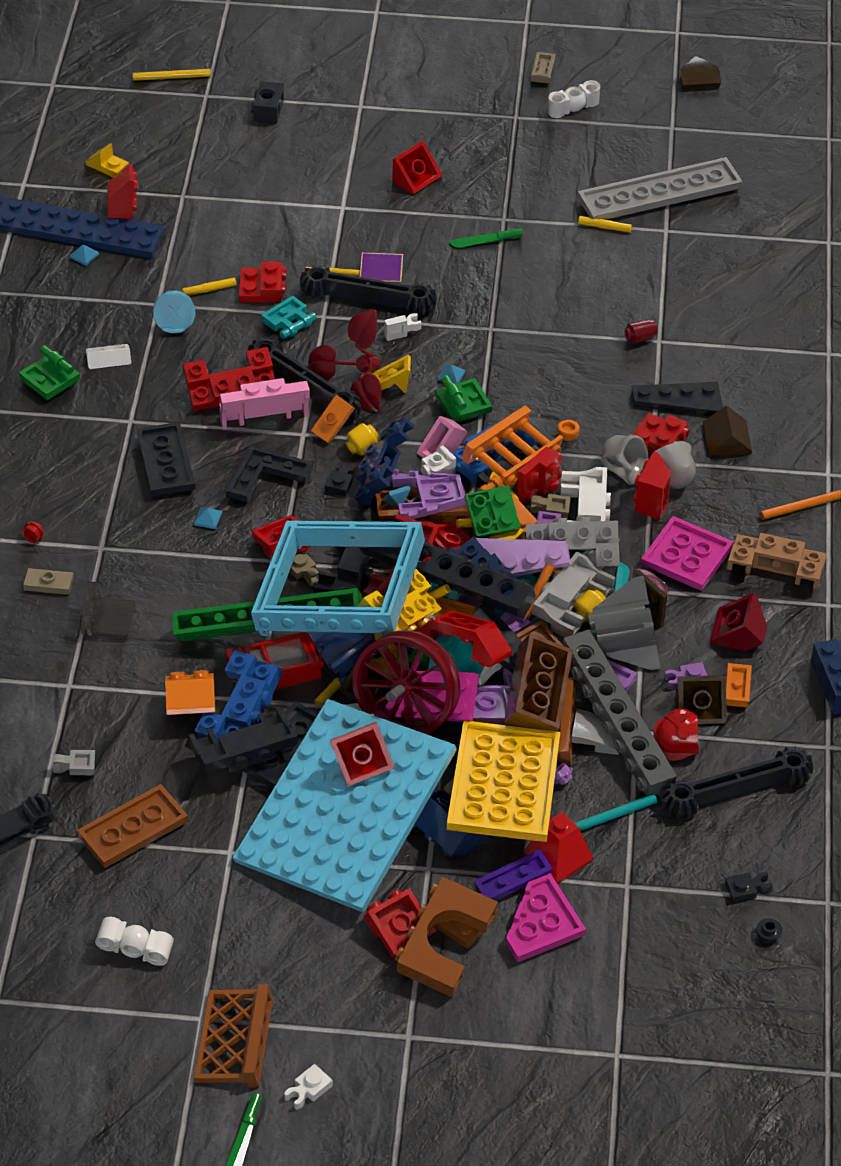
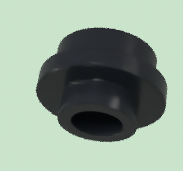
M766 918L758 923L756 931L763 942L773 943L781 937L782 926L778 921Z

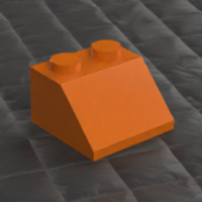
M206 670L195 671L192 675H185L184 672H172L170 676H166L167 715L215 712L214 673L209 674Z

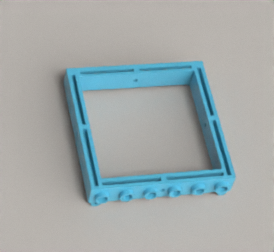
M286 521L251 612L256 631H259L262 636H268L270 631L381 633L382 636L395 631L425 541L421 522ZM302 546L402 547L382 607L277 605L296 552Z

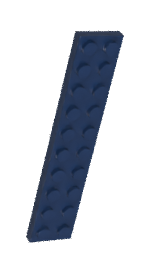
M0 196L1 231L85 245L87 247L152 259L165 234V226L124 218H108L107 215Z

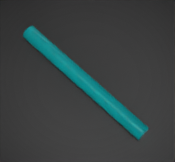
M652 794L578 821L575 824L579 827L580 831L656 804L657 799Z

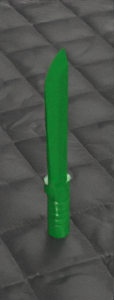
M522 228L459 238L449 242L454 247L463 248L494 241H503V239L522 237L523 232Z
M253 1093L226 1166H242L252 1130L256 1123L254 1118L262 1100L260 1094Z

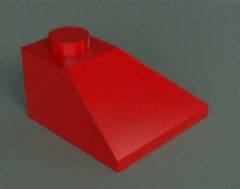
M563 812L549 820L547 842L531 840L523 851V855L527 856L537 850H541L553 868L551 875L557 884L593 861V856L579 827Z

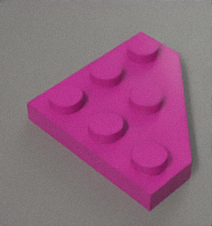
M551 873L528 882L523 899L514 916L512 927L507 934L506 944L517 962L586 935V928Z

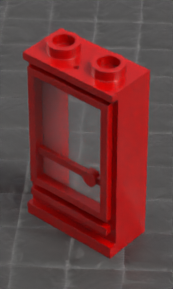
M300 632L233 650L231 648L225 649L226 666L234 650L254 655L258 661L279 666L283 674L275 690L320 679L321 668H324V662L321 655H317V646L313 643L307 632Z

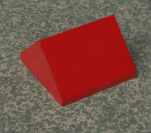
M423 140L392 159V181L411 194H415L443 176Z
M377 722L330 740L348 786L394 769Z

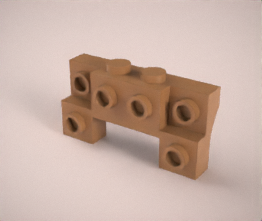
M760 533L758 539L737 534L729 556L727 570L732 571L733 564L746 566L745 573L750 574L753 565V568L796 577L795 584L797 585L800 584L801 578L814 581L813 589H818L827 553L804 549L805 542Z

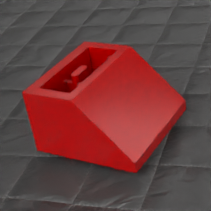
M133 165L126 166L107 183L108 218L132 219L133 211L137 212L136 193L138 191L137 172H133Z
M654 451L650 459L645 460L643 472L641 474L638 473L634 486L637 489L633 496V502H636L635 512L660 520L668 506L671 473L659 453Z

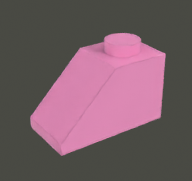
M439 416L416 453L425 458L439 451L442 445L452 453L457 450L468 431L455 421Z

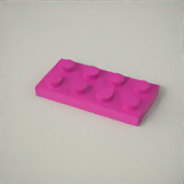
M416 671V672H418L419 674H422V673L425 672V671ZM431 671L421 677L422 682L444 683L441 672ZM458 672L460 697L455 711L447 721H473L479 675L476 673ZM423 689L445 702L446 690ZM396 699L392 702H388L386 708L383 711L388 716L394 706ZM404 699L394 719L406 720ZM422 700L434 720H436L442 711ZM413 705L414 720H423Z

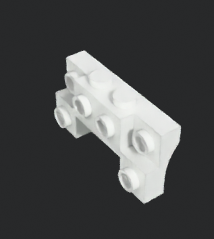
M595 467L581 472L562 471L561 495L578 498V517H590V521H609L610 509H606V506H610L611 493H606L607 468Z

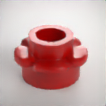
M36 522L26 523L25 528L22 530L24 538L30 543H36L38 540L41 541L44 536L42 526Z

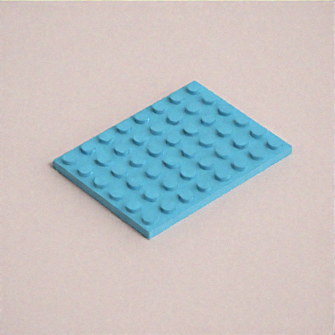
M327 699L232 857L234 862L364 913L457 750L456 746ZM377 722L394 769L348 786L330 740Z

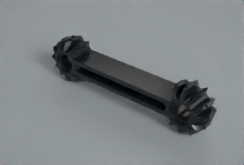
M313 265L312 268H305V271L300 276L301 291L305 292V296L312 295L313 299L315 297L322 299L323 295L402 308L407 310V314L414 313L421 314L422 316L425 313H431L437 304L435 290L431 288V285L425 286L423 282L421 284L414 282L413 286L331 272L329 267L323 268L322 265L319 267Z
M260 337L259 341L253 340L252 344L248 346V351L268 347L273 364V373L281 379L284 378V381L288 384L307 381L310 398L323 406L325 410L335 395H338L352 405L355 409L346 420V423L349 420H356V417L360 415L361 399L360 396L356 395L355 391L349 392L347 388L340 390L283 352L282 345L278 343L277 339L271 340L270 337L267 339Z
M796 746L793 750L785 747L783 751L777 752L774 759L691 783H686L684 778L681 782L673 779L671 784L666 783L664 790L661 792L662 810L667 811L669 817L676 815L678 820L681 816L689 819L691 814H697L699 807L782 783H788L790 787L793 784L801 787L803 782L808 783L813 773L812 756L806 755L805 749L798 751Z
M37 793L33 797L29 796L27 800L21 801L22 804L0 815V848L29 833L34 835L38 831L42 832L44 828L50 827L49 824L55 821V816L58 813L50 797L46 794L40 795Z

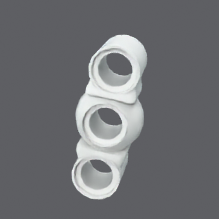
M590 80L584 82V84H579V87H570L565 91L560 90L559 92L550 93L548 101L549 116L561 118L565 114H569L570 111L577 112L583 107L597 106L600 97V84Z
M106 917L102 920L95 940L96 945L100 949L118 953L120 948L123 954L128 957L138 958L144 955L143 961H148L153 965L163 966L167 963L174 942L170 934L152 929L149 934L140 925L126 927L127 922H122L115 917Z

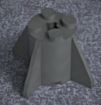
M643 575L632 578L592 609L593 613H588L590 627L596 628L597 636L593 637L605 656L654 670L660 668L656 640H651L650 638L655 636L651 611L649 608H645V604H649Z

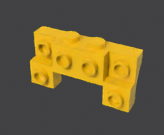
M415 569L395 631H416L417 628L422 627L435 618L442 610L436 603V600L427 593L431 585L417 569ZM375 591L364 597L356 607H382L385 597L378 591ZM374 633L376 640L382 637L381 633Z

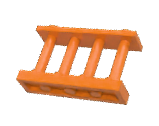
M523 406L467 443L461 459L467 464L475 459L482 461L501 478L505 486L509 485V487H512L518 480V470L546 446L560 453L562 449L560 446L564 437L559 435L552 441L548 440L529 424L528 419L531 410L527 406ZM519 430H524L543 447L535 451L515 433ZM510 440L528 457L521 461L505 448L501 442ZM490 449L495 450L511 463L513 467L506 471L488 456L486 452Z

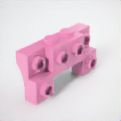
M284 378L242 384L240 385L241 391L220 394V420L223 429L227 428V421L238 419L240 426L244 425V416L247 419L286 413L288 419L291 418V411L301 409L304 416H309L308 402L310 392L307 381L285 384Z

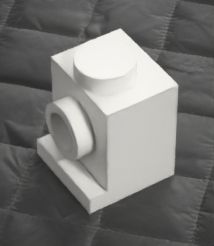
M442 445L439 451L422 459L421 472L425 476H431V472L456 474V457Z

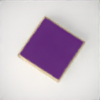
M362 253L360 277L401 284L403 254Z

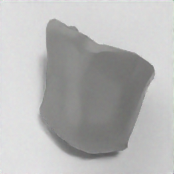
M615 435L607 439L602 447L601 465L613 471L629 485H634L637 474L641 473L644 462L648 459L647 447L644 440L638 435Z
M684 441L663 446L655 451L659 453L671 473L670 486L674 489H681L689 485L696 474L695 462L691 455V445Z

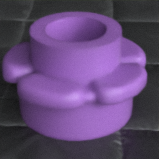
M566 763L558 766L555 772L554 784H566L573 777L571 775L573 768L568 767Z

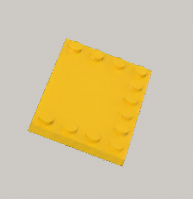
M464 721L446 830L547 842L560 732Z

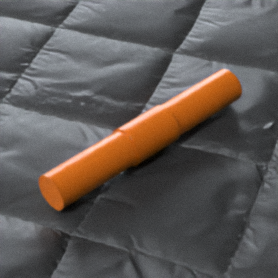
M548 563L545 564L533 588L536 594L533 603L541 595V591L554 569V566ZM533 603L525 616L528 620L531 616Z

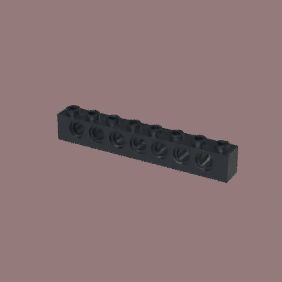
M424 541L416 569L426 580L440 586L447 584L452 591L481 603L485 600L491 607L521 619L525 618L536 597L530 582L524 579L516 580L504 571H494L484 563H474L462 554L454 555L445 547L438 546L437 548L428 541ZM359 547L362 554L393 567L396 566L402 548ZM431 557L430 560L423 562L425 558ZM451 565L449 569L443 570L445 566ZM466 574H472L468 578H463ZM487 582H492L489 586H483ZM513 590L512 593L504 595L506 591Z

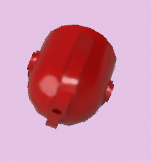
M679 708L667 713L665 718L657 721L654 726L653 737L668 761L681 760L693 754H699L698 716L687 709Z

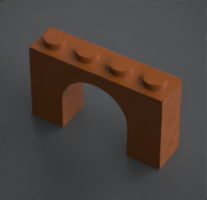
M442 877L439 884H433L428 896L431 899L428 905H422L417 916L420 920L416 927L411 926L406 937L408 942L405 948L400 947L395 961L397 962L398 973L453 998L464 977L465 966L435 952L428 942V933L435 925L447 920L460 921L486 933L497 912L498 902Z

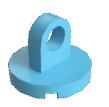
M177 290L167 291L161 294L155 301L153 307L154 320L163 331L181 333L192 325L195 318V305L185 293Z

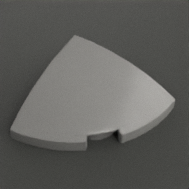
M577 709L572 731V743L594 745L595 752L619 755L614 747V740L611 735L606 734L600 717L589 711Z

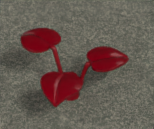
M376 310L358 313L350 319L348 324L350 340L356 342L355 347L365 355H361L356 361L335 360L336 351L333 347L320 345L310 353L308 358L309 369L326 381L335 375V364L356 365L358 370L364 373L359 375L360 381L352 384L351 391H355L356 395L360 396L361 409L370 412H380L382 390L378 377L372 374L380 369V359L377 356H373V353L365 350L372 346L376 338Z

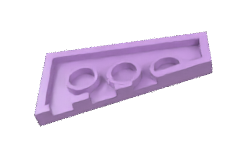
M476 538L490 555L493 553L497 555L502 562L500 567L504 571L508 569L514 577L541 572L546 563L554 566V569L571 566L566 541Z

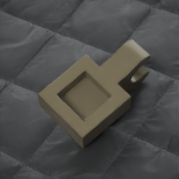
M548 494V498L532 496L530 513L538 514L539 511L561 514V518L568 519L570 497Z
M305 551L295 555L290 573L297 580L303 577L311 587L314 583L317 584L318 579L315 577L318 575L316 563Z

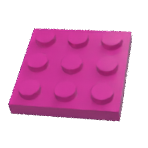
M672 516L641 558V565L702 591L732 550L733 541Z

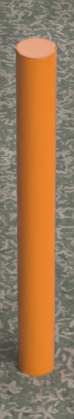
M841 490L760 512L762 520L839 500L841 499Z

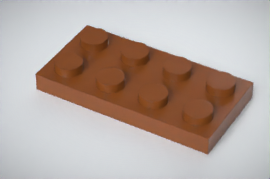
M160 784L77 830L78 837L100 864L106 868L189 821L186 812Z

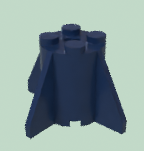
M307 632L313 643L318 646L316 648L329 669L334 671V676L341 686H343L361 653L376 641L374 633ZM378 649L373 654L374 656L382 657Z

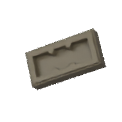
M536 53L530 81L550 83L556 54Z
M28 568L23 584L24 591L70 595L74 573Z

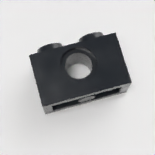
M260 82L259 89H255V101L251 102V113H254V121L278 122L284 102V83Z

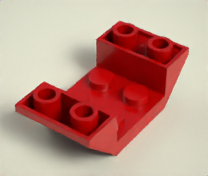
M453 610L429 621L416 630V632L425 634L436 640L438 635L447 637L453 635L460 637V640L463 642H474L471 660L479 662V665L484 667H493L512 655V649L495 622Z

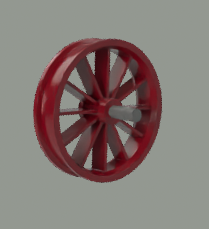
M398 630L383 635L361 653L354 667L353 690L362 712L374 714L376 717L429 735L445 723L455 711L460 697V679L451 656L437 641L420 632ZM398 643L400 665L386 644ZM406 644L419 649L410 669ZM377 649L390 669L372 659ZM426 653L436 665L419 674L416 672V669L423 654ZM368 667L389 680H368ZM438 668L444 680V683L422 682L421 677ZM369 687H389L392 690L375 701ZM423 689L446 690L445 702ZM385 699L389 702L396 699L389 716L378 706V703ZM403 699L406 725L394 720ZM422 700L442 711L436 720H434ZM413 705L426 725L415 726Z

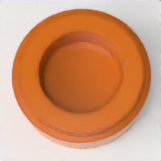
M564 420L558 424L557 434L564 437L563 440L571 441L579 436L580 427L573 420Z

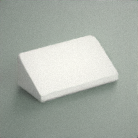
M127 344L86 349L89 369L131 364L130 348Z

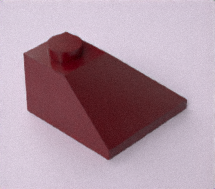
M755 593L718 608L710 638L712 644L743 651L763 644L767 624Z

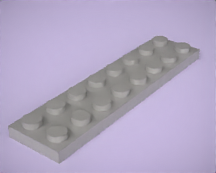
M727 157L581 190L578 191V199L590 218L606 220L742 188L743 181Z

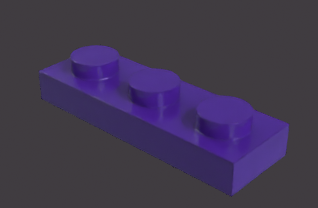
M537 850L475 880L474 886L478 893L496 901L527 886L528 882L550 873L552 874L553 868L542 851Z

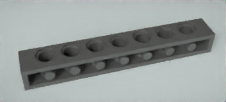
M590 630L565 637L562 646L573 650L570 665L572 676L575 680L579 681L585 698H589L592 703L594 714L602 720L606 734L611 735L613 738L614 747L618 753L622 754L627 770L635 776L637 787L646 796L652 794L655 796L660 795L666 783L671 784L677 775Z

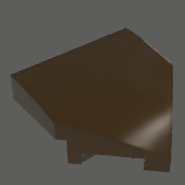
M695 56L680 69L682 89L721 86L719 67L702 58Z

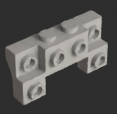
M577 517L575 522H567V518H554L553 522L547 524H526V540L566 541L569 551L596 550V566L598 568L605 566L620 567L618 521H590V517Z
M576 552L570 559L571 566L563 567L560 572L557 571L551 583L543 587L541 595L533 603L531 614L551 623L550 630L564 638L576 634L582 627L584 617L572 612L574 602L587 590H598L606 597L614 587L616 578L596 567L587 556Z

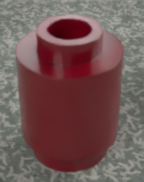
M644 319L628 323L624 334L627 341L636 344L652 340L653 337L657 336L658 329L654 320Z

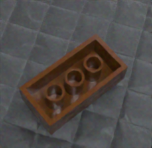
M529 633L518 646L504 725L547 731H557L560 728L573 653L572 649Z

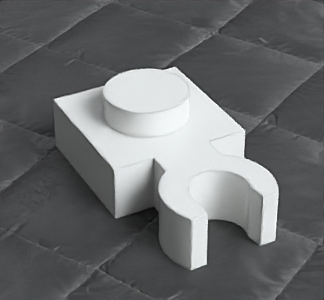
M314 1064L295 1079L296 1087L286 1090L284 1094L285 1100L288 1101L292 1097H297L298 1099L294 1102V1108L298 1110L303 1107L307 1097L314 1102L333 1086V1080Z

